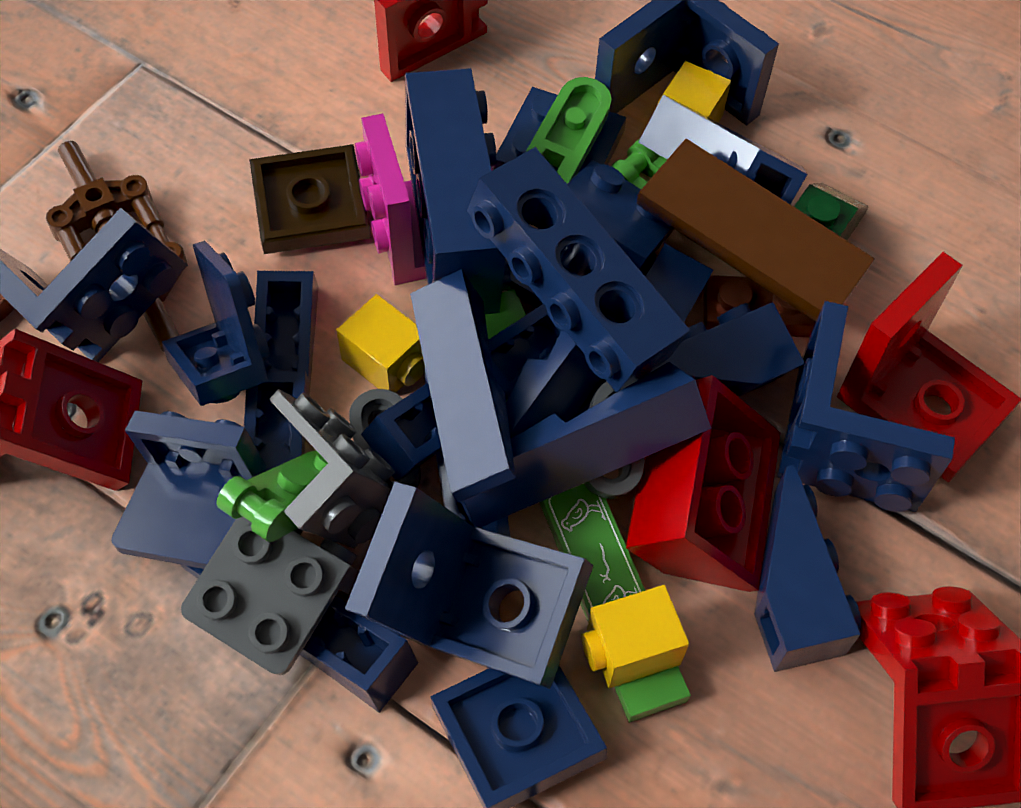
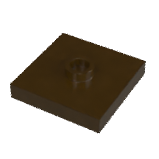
M354 144L249 159L261 245L264 254L371 238L367 211L365 210L360 191V175Z

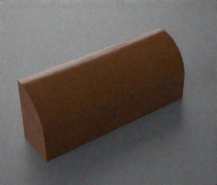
M687 138L640 190L637 197V205L815 322L818 319L824 301L844 305L875 259Z

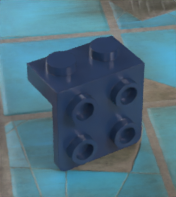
M205 240L193 244V249L215 323L162 341L169 364L200 406L209 403L228 402L236 398L241 391L267 382L268 378L262 359L270 356L269 347L258 324L253 325L248 307L255 305V297L247 276L243 271L236 273L227 255L224 252L218 254Z
M135 410L125 431L148 464L112 535V544L122 554L204 569L236 520L217 507V498L221 489L233 477L241 476L248 480L265 472L267 466L246 428L235 422L224 419L215 422L189 419L171 411L156 414Z

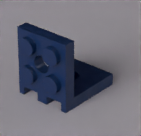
M652 0L599 38L595 79L603 83L610 91L612 100L609 111L617 114L671 72L677 73L683 63L687 61L731 80L725 110L747 126L760 116L779 43L719 0Z
M120 208L49 285L31 268L0 249V294L36 330L43 333L47 329L62 345L73 351L78 348L87 358L99 362L120 338L128 335L136 327L139 318L156 299L167 293L174 286L178 276L188 264Z
M824 301L802 355L805 364L798 368L777 477H782L786 466L795 465L802 484L816 487L817 490L826 495L835 497L849 495L875 502L880 508L888 511L902 512L908 510L917 512L951 462L955 437L830 407L848 306Z
M394 482L345 610L420 645L551 689L594 565L585 558L476 528L418 488ZM513 591H522L524 606L521 613L512 621L502 622L499 615L502 600Z

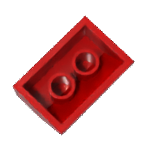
M711 375L696 380L711 429L645 457L643 474L637 487L626 549L663 574L746 592L759 591L781 432Z

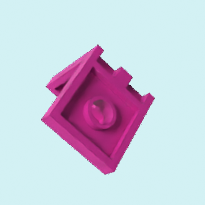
M384 114L362 117L364 141L355 143V152L361 176L368 175V177L359 179V185L365 210H371L374 221H371V227L378 254L387 252L394 285L427 279L411 180L404 182Z

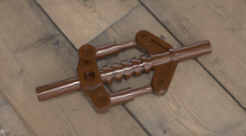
M66 141L59 146L58 153L77 188L73 189L74 194L62 205L54 206L47 212L46 221L54 238L61 242L70 262L86 246L80 233L90 227L98 233L113 215L122 208L127 213L135 212L142 226L187 263L182 246L175 242H170L163 230L164 222L152 202V196L144 177L131 175L124 180L104 181L103 177L96 179L77 142ZM171 289L159 296L143 314L163 352L165 351L162 341L180 335L162 303Z

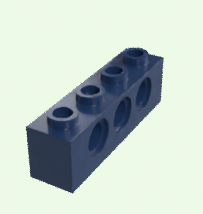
M536 147L479 178L467 210L471 215L475 228L483 237L490 239L508 260L514 276L521 283L528 285L545 305L548 316L553 324L560 330L568 333L585 354L590 369L598 377L605 379L617 393L671 357L690 332V329ZM566 269L575 272L577 275L568 272ZM603 314L609 315L617 323L610 321Z

